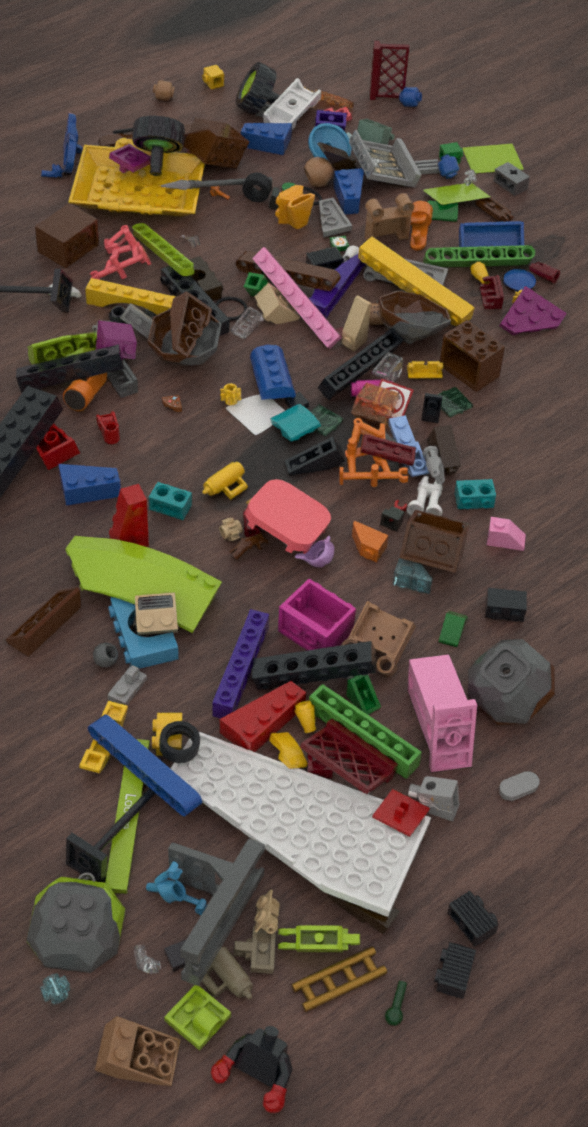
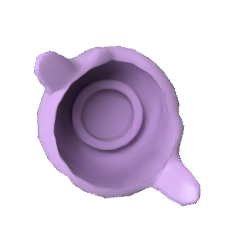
M330 536L314 543L306 554H296L295 558L302 559L317 568L329 564L334 556V545L330 542Z

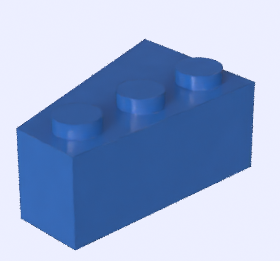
M245 123L240 134L249 141L247 146L249 149L284 155L292 137V123Z

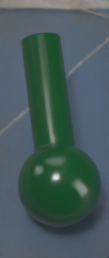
M398 981L392 1007L388 1008L385 1012V1020L392 1026L399 1025L403 1020L401 1006L408 984L404 981Z

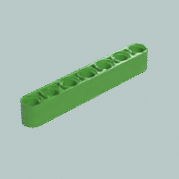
M529 245L429 248L425 253L423 263L439 267H471L476 262H481L485 266L528 265L535 255V249ZM492 254L497 255L498 258H494ZM460 255H464L467 259L461 258ZM428 256L434 257L435 260L429 259Z

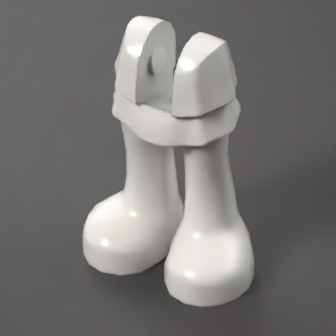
M424 476L418 484L417 500H413L408 504V514L412 516L415 510L424 512L425 500L430 498L426 512L442 516V508L438 505V499L443 489L442 484H438L436 480L434 484H430L428 481L429 476Z

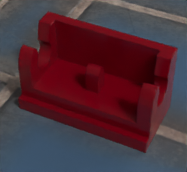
M500 276L483 277V281H490L488 284H480L479 287L484 309H502L504 294Z

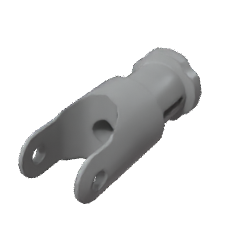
M428 446L422 452L423 457L426 459L427 470L436 479L438 484H443L445 482L444 466L441 458L438 457V448L436 446Z

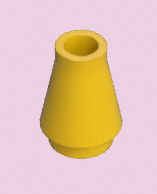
M481 262L474 263L470 268L471 274L482 284H488L490 281H483V277L489 276L485 264Z
M303 701L296 704L294 712L304 729V733L315 731L314 705H312L311 701Z

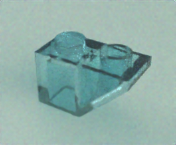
M399 558L394 572L393 585L430 594L433 579L422 564Z

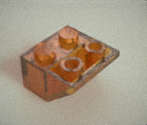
M366 382L356 397L351 413L378 424L383 423L388 427V420L393 414L400 393Z

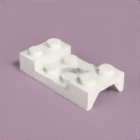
M297 78L263 113V122L292 123L293 130L296 127L297 120L310 107L313 108L321 100V90L313 93L305 89L300 79Z

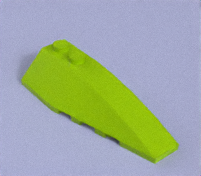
M97 332L66 335L28 346L29 360L34 365L63 358L80 348H96Z

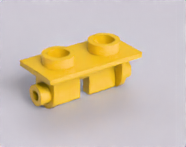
M411 361L407 365L408 378H443V363H440V361H427V365H424V361Z

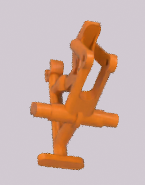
M361 418L354 419L352 436L348 440L347 450L345 451L349 472H343V467H340L339 485H343V480L371 479L372 487H377L378 479H399V482L407 483L408 476L402 475L408 473V468L402 467L399 469V472H391L387 461L376 456H372L375 464L371 466V472H356V458L368 455L360 452L361 447L357 448L360 434L385 439V424L380 423V428L377 430L364 423ZM379 466H381L383 472H378Z

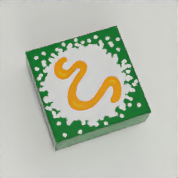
M346 236L330 238L331 247L336 246L339 251H346L349 247Z

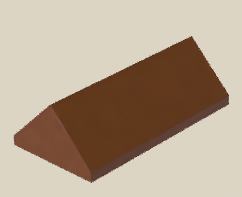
M75 587L58 591L5 641L29 657L81 608L79 588Z

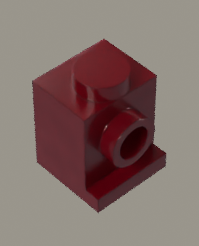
M309 753L307 754V772L326 779H332L333 770ZM327 756L330 760L336 761V758Z

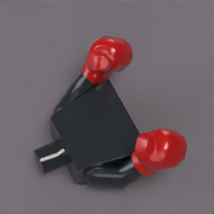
M267 1026L265 1030L260 1028L254 1034L247 1033L235 1040L227 1054L223 1055L212 1066L210 1073L212 1079L217 1084H223L228 1080L233 1066L271 1087V1091L264 1095L263 1107L267 1112L275 1114L281 1112L284 1107L286 1087L293 1067L287 1054V1043L277 1038L279 1034L277 1028Z

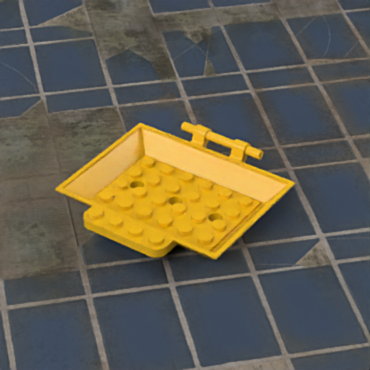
M121 138L116 141L115 147L84 145L68 203L88 209L117 211L119 213L134 212L143 215L157 214L181 217L195 214L200 188L180 190L161 187V185L179 180L202 181L205 164L194 154L164 153L162 175L153 176L150 174V165L135 172L127 171L123 173L119 171L120 165L109 159L110 152L127 144L136 147L132 139ZM136 147L137 149L151 156V152Z

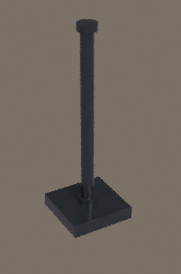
M55 269L52 287L0 286V292L51 294L50 301L62 312H69L73 280L62 269Z
M149 788L94 846L71 833L66 838V865L80 874L91 873L95 877L96 882L105 883L107 855L101 850L156 793Z

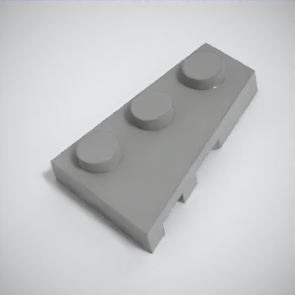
M334 198L319 201L323 237L352 231V224Z

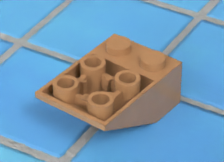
M116 1016L104 1027L95 1071L119 1079L171 1086L180 1039Z

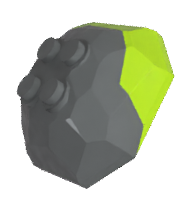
M60 877L36 896L26 941L46 968L91 973L118 954L126 909L107 883Z

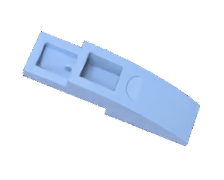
M406 415L390 418L388 425L393 439L397 443L416 447L413 466L403 464V466L408 468V473L411 477L429 474L419 442H416Z

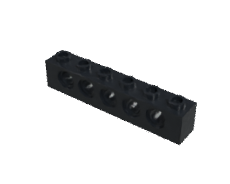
M171 266L161 269L160 281L163 286H166L171 295L177 297L185 292H189L212 308L211 315L221 323L220 336L229 333L230 319L191 276H182Z
M391 328L326 376L318 386V389L328 400L332 399L351 385V382H355V380L395 352L404 339L395 329Z
M118 344L17 368L16 379L20 391L23 393L27 386L40 389L124 369V361Z
M368 641L254 658L252 679L258 690H267L280 687L290 681L295 684H307L309 682L376 673V651L372 642Z

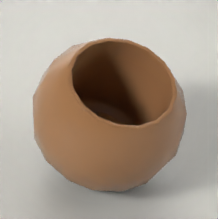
M317 156L309 159L304 166L305 174L313 187L320 188L330 183L333 177V167L329 160Z

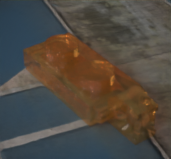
M321 91L320 102L326 100L329 104L334 105L338 103L341 108L350 107L353 109L354 102Z

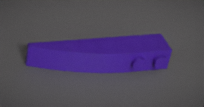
M358 254L335 269L340 274L341 280L331 291L315 288L313 295L309 298L325 318L329 316L366 265V263L358 259Z

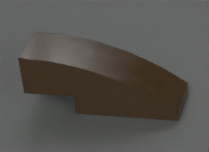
M328 894L327 896L363 924L365 921L383 935L400 912L395 907H392L387 917Z

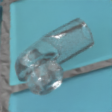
M469 169L465 172V175L467 174L464 180L465 185L469 186L477 181L474 170Z
M144 945L134 947L137 968L150 974L158 973L161 969L160 962L146 956Z

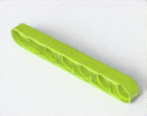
M138 223L133 226L134 236L180 275L190 276L194 273V264L144 223Z

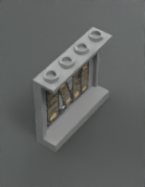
M354 131L349 139V144L368 179L416 187L421 173L402 139L396 138L393 146L362 140L358 131Z

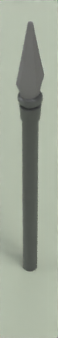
M246 178L206 181L179 180L161 185V187L186 190L200 187L243 185Z

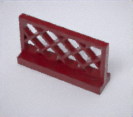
M374 41L369 89L370 100H376V97L400 98V93H395L393 90L399 87L403 91L405 88L409 45L380 44V41ZM383 49H389L391 52L386 56L383 53ZM400 49L406 50V53L402 56L397 53ZM392 55L398 58L394 62L389 59ZM385 61L390 64L386 68L381 65ZM401 61L404 66L399 69L396 64ZM392 67L396 70L393 75L388 72ZM384 73L389 77L385 81L380 78ZM398 74L403 77L399 82L394 78ZM392 80L395 85L390 88L387 83ZM383 86L387 89L386 92H379V89Z
M334 719L327 721L326 727L303 741L300 746L304 751L366 795L382 783H389L393 779L398 767L396 762ZM311 745H317L320 749L313 748ZM325 747H333L334 751L325 750ZM327 756L336 757V761L330 760ZM341 758L350 759V762H343ZM344 768L352 769L353 772H347ZM358 770L367 771V774L358 773ZM360 780L369 781L370 785L367 786Z

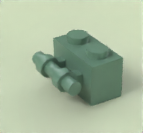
M368 118L359 120L357 131L362 140L388 145L389 139L394 140L395 135L391 133V127Z

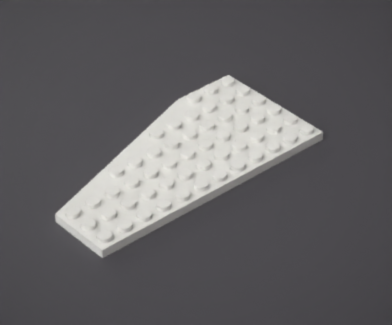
M199 732L200 747L198 754L186 763L174 762L170 769L199 793L202 803L254 841L265 844L266 850L323 892L384 916H389L430 824L431 817L425 816L411 837L372 818V815L384 800L369 794L366 795L361 791L299 768L289 769L280 761ZM191 739L188 740L183 750L192 746Z

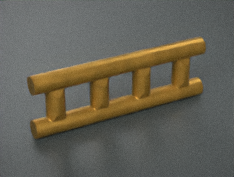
M371 946L292 983V990L294 992L302 990L307 999L306 1002L302 1003L303 1010L308 1012L387 974V969L384 965L377 968L371 959L372 956L376 955L374 947ZM363 961L368 972L356 977L351 966ZM343 971L348 982L336 987L331 975ZM322 980L328 991L316 997L310 985Z

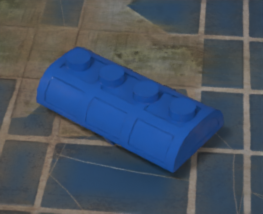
M521 221L461 223L459 226V247L524 245V223Z
M265 345L253 349L250 354V360L261 400L286 397L295 398L296 393L281 347Z

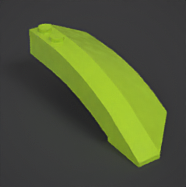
M74 536L65 549L67 555L72 560L71 565L76 577L80 580L82 591L88 590L105 594L135 604V596L175 593L177 625L191 633L196 629L222 583L220 580L173 556L121 540Z

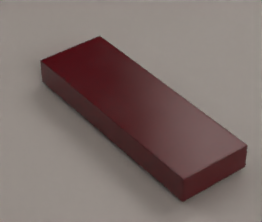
M364 434L360 452L413 466L416 447Z

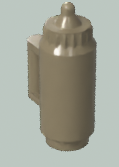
M221 947L202 979L203 984L214 998L218 997L226 989H229L238 998L245 996L251 999L252 994L250 991L253 989V984L250 981V977L226 947ZM213 970L224 982L219 988L208 975Z

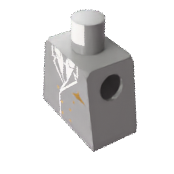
M426 776L421 786L410 785L408 795L418 798L419 803L429 807L428 813L454 821L460 805L458 781Z

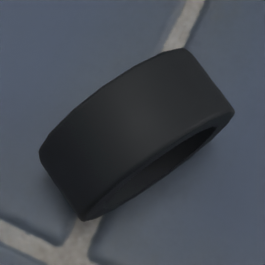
M174 721L167 724L160 734V752L171 762L186 763L192 760L198 754L200 747V734L192 724L184 721ZM181 734L191 739L192 746L184 750H178L169 746L167 740L170 736Z

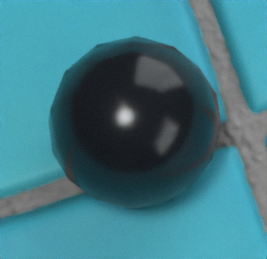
M123 306L113 307L109 311V321L127 324L120 318L126 308Z

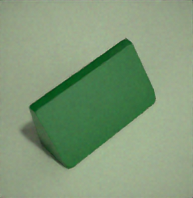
M427 201L433 208L432 220L457 222L458 203L441 205L437 201Z

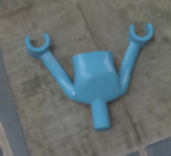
M172 862L168 870L158 875L154 883H147L146 890L159 892L160 896L167 903L174 901L192 903L196 905L195 912L199 915H202L207 907L205 899L201 898L199 900L186 894L185 887L178 881L183 870L177 868L178 864L176 862Z

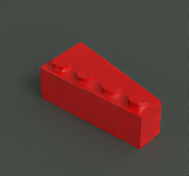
M54 423L36 447L39 456L48 470L80 454L74 439L66 435Z
M139 484L121 488L116 504L117 511L112 519L113 526L109 530V539L130 542L149 548L147 499Z
M290 681L221 718L220 734L234 745L256 752L270 739L271 733H277L296 715L294 712L296 710L295 705L306 701V692Z

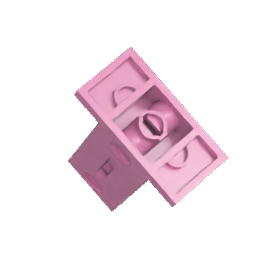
M449 655L410 659L408 693L430 750V771L436 772L472 767L477 713L475 699L467 700Z

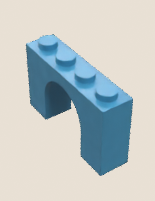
M115 597L110 598L111 606H108L110 618L114 617L115 619L113 621L114 630L120 634L118 640L120 647L125 649L123 654L126 664L129 663L130 667L133 665L141 669L178 659V645L173 632L153 637L136 635L130 630L132 624L136 622L135 604Z

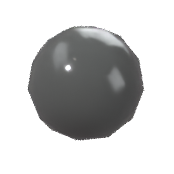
M100 643L94 648L93 659L100 667H111L118 659V651L111 643Z

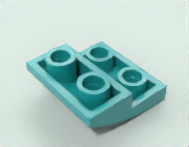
M297 404L270 418L272 425L279 428L282 436L290 441L298 440L301 436L321 427L317 418L301 404Z

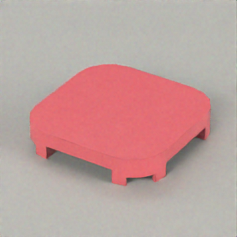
M278 479L268 481L250 500L243 514L246 515L250 528L261 527L287 544L285 551L291 554L293 550L303 551L304 554L309 552L311 546L325 532L331 521L330 512L321 503L293 485Z

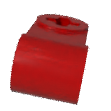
M111 411L110 414L101 416L97 414V425L105 443H118L120 440L119 424L115 412Z

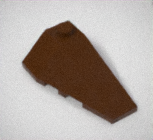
M189 292L173 298L170 311L172 349L184 358L190 355L197 339L203 334V329L208 326L212 308Z

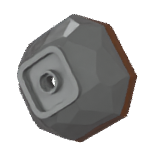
M523 639L498 641L484 652L468 669V699H475L477 707L497 725L527 724L555 696L554 666ZM505 670H510L509 674H503Z

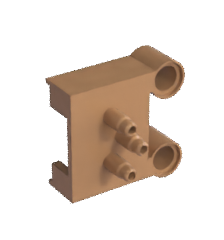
M406 193L399 194L396 197V207L383 209L377 199L367 201L365 205L367 210L366 241L370 237L377 240L376 237L393 233L396 234L398 240L409 239L411 214L414 210V204Z
M367 601L348 639L342 645L371 641L375 651L384 655L377 660L378 671L384 677H392L397 671V663L416 626L414 622L404 618L401 620L380 610L378 606ZM391 663L392 666L388 671L382 670L383 664Z

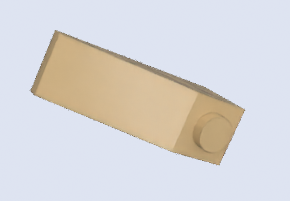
M358 295L354 299L343 328L341 344L354 352L367 342L371 307L370 302Z

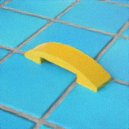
M108 701L102 716L105 714L110 716L122 727L128 706ZM93 739L90 748L86 749L79 768L100 773L107 764L111 754Z

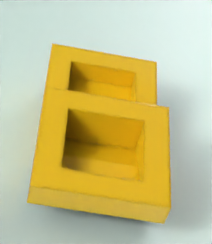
M288 732L271 733L269 741L280 751L278 759L289 769L307 767V761L300 746Z

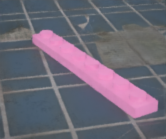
M263 247L252 259L325 346L331 349L342 337L272 254Z

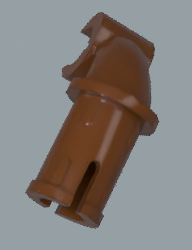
M261 533L244 539L241 538V541L229 552L238 560L246 551L252 549L253 545L262 550L261 544L264 542L268 544V540Z

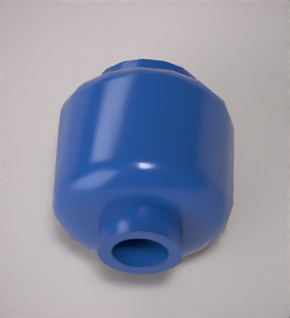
M405 87L400 92V102L404 106L416 107L422 101V93L416 87Z
M449 154L441 157V161L437 164L441 176L446 177V179L458 175L457 172L460 170L457 159L454 156L450 157Z

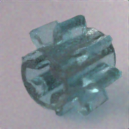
M59 974L47 976L43 980L44 986L40 987L45 1002L51 1000L53 1004L64 1001L68 997L67 992L71 990L66 976L60 978Z

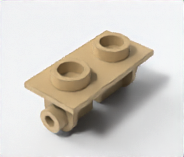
M270 890L265 896L262 895L256 903L257 914L254 919L256 921V933L261 928L269 934H273L278 929L277 917L279 916L280 904L276 899L272 898L273 890Z

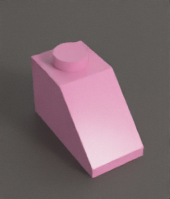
M491 517L487 546L524 551L526 534L510 519Z

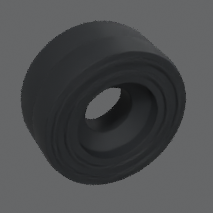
M254 172L246 177L242 190L249 200L263 202L269 197L272 183L266 175ZM254 185L259 186L261 189L254 188Z

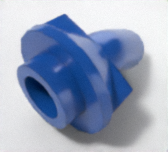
M52 164V171L42 170L41 176L63 177L62 173L64 171L60 165Z

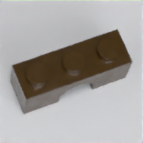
M201 256L189 259L194 264V273L190 275L193 280L197 282L212 301L221 299L223 285L221 281L217 280L215 273L209 269L207 262H204Z

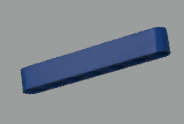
M105 714L88 726V731L95 741L180 815L185 817L202 804V798L194 788L110 716Z

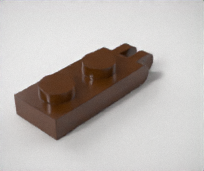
M491 196L489 198L476 199L475 205L497 221L509 222L513 220L511 211Z

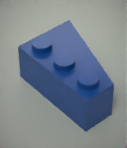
M362 168L334 171L333 187L345 215L359 213L364 177Z
M58 464L66 506L119 496L121 486L117 468Z

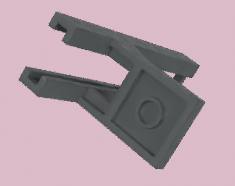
M248 839L234 863L173 842L169 846V867L172 862H176L178 864L177 868L183 870L178 881L195 889L206 891L213 896L181 948V957L185 958V967L181 972V980L197 986L201 983L264 876V868L256 869L254 867L265 851V844ZM215 873L222 880L220 885L215 884Z

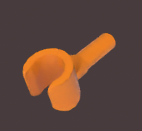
M220 186L211 187L210 194L212 196L219 195L229 200L230 196L220 191Z

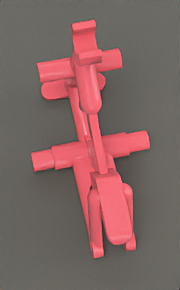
M128 225L122 226L121 230L112 238L104 240L107 253H112V255L107 260L105 269L99 272L92 271L90 279L100 280V278L116 271L121 279H125L127 275L123 268L137 262L141 264L146 262L148 266L152 264L143 246H140V243L136 241L130 232ZM123 234L125 235V237L118 243H113L120 236H122ZM132 251V258L123 262L118 261L120 253Z

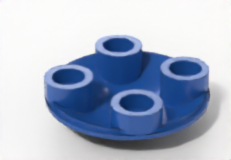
M513 269L505 273L503 284L518 292L523 290L525 286L532 289L536 284V279L533 274L526 270Z

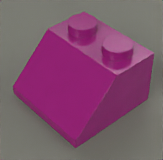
M98 320L96 350L119 344L123 359H135L137 341L132 325Z

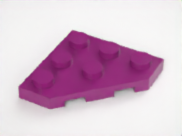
M525 286L499 326L512 335L523 332H537L549 328L556 329L567 313Z

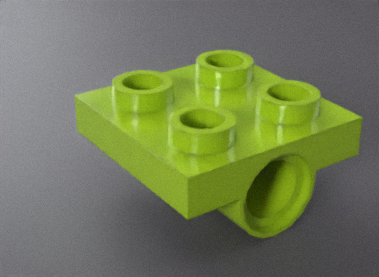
M194 985L164 1017V1021L200 1051L231 1017V1012L200 986Z

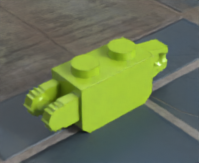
M296 926V928L278 929L279 935H296V943H279L278 949L343 952V950H348V945H360V934H348V929H344L342 926Z

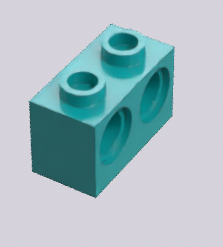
M492 479L456 481L454 495L457 509L494 508L496 492Z
M157 482L149 495V510L180 520H184L192 506V492L168 484Z

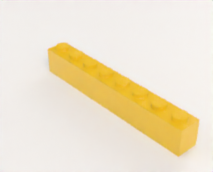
M370 237L359 247L358 259L383 275L387 280L396 284L400 289L409 293L420 294L447 309L452 325L457 327L464 321H469L472 318L475 307L375 238Z

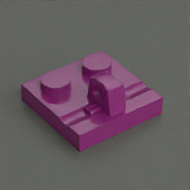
M127 144L110 152L109 159L120 165L119 171L125 173L127 171L135 172L150 165L151 156L131 144Z

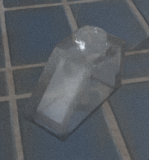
M387 352L373 369L372 374L395 383L402 374L403 358Z

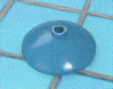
M323 123L317 125L311 131L308 144L314 157L318 156L327 159L317 144L319 142L344 150L350 156L352 148L349 144V137L340 127L330 123Z

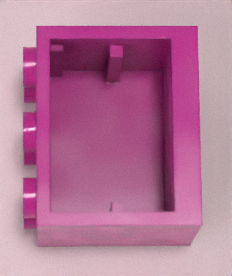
M308 579L279 606L278 632L307 651L341 646L348 639L354 627L356 608L340 599L336 594L323 588L319 583Z

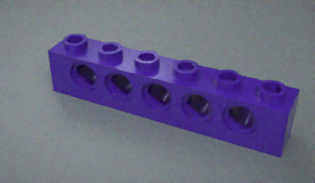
M250 609L214 697L213 717L221 719L237 710L252 672L253 659L258 657L268 632L269 614Z

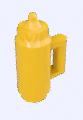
M231 462L207 479L203 484L204 490L202 493L213 496L223 491L232 500L248 488V485L242 479L245 473L244 467L239 462ZM237 481L239 486L230 491L227 487Z

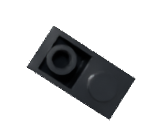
M425 393L421 421L439 423L442 395Z

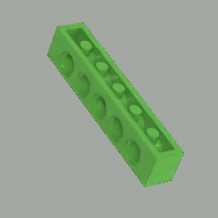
M324 684L309 697V701L314 705L316 717L325 723L330 719H334L398 764L395 772L405 779L419 767L422 753L420 750Z

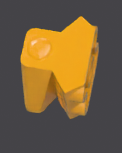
M294 185L279 193L276 198L278 209L275 212L278 223L290 224L295 229L306 226L315 195L312 193L303 194L304 186Z

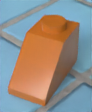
M354 521L352 537L359 554L366 559L377 562L387 548L388 535Z

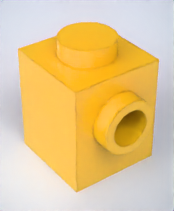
M217 65L204 68L202 79L211 90L224 86L223 70Z

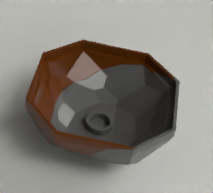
M395 291L378 299L381 321L389 330L391 328L395 329L404 338V342L408 344H413L416 340H422L434 335L451 323L447 309L420 294Z
M171 308L153 317L148 344L161 360L180 365L203 364L217 351L221 323L212 315L210 316L208 326L203 329V334L197 339L195 347L187 358H184L172 349Z

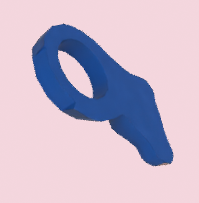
M70 112L68 113L63 144L64 173H72L75 153H82L83 147L77 144L76 115Z

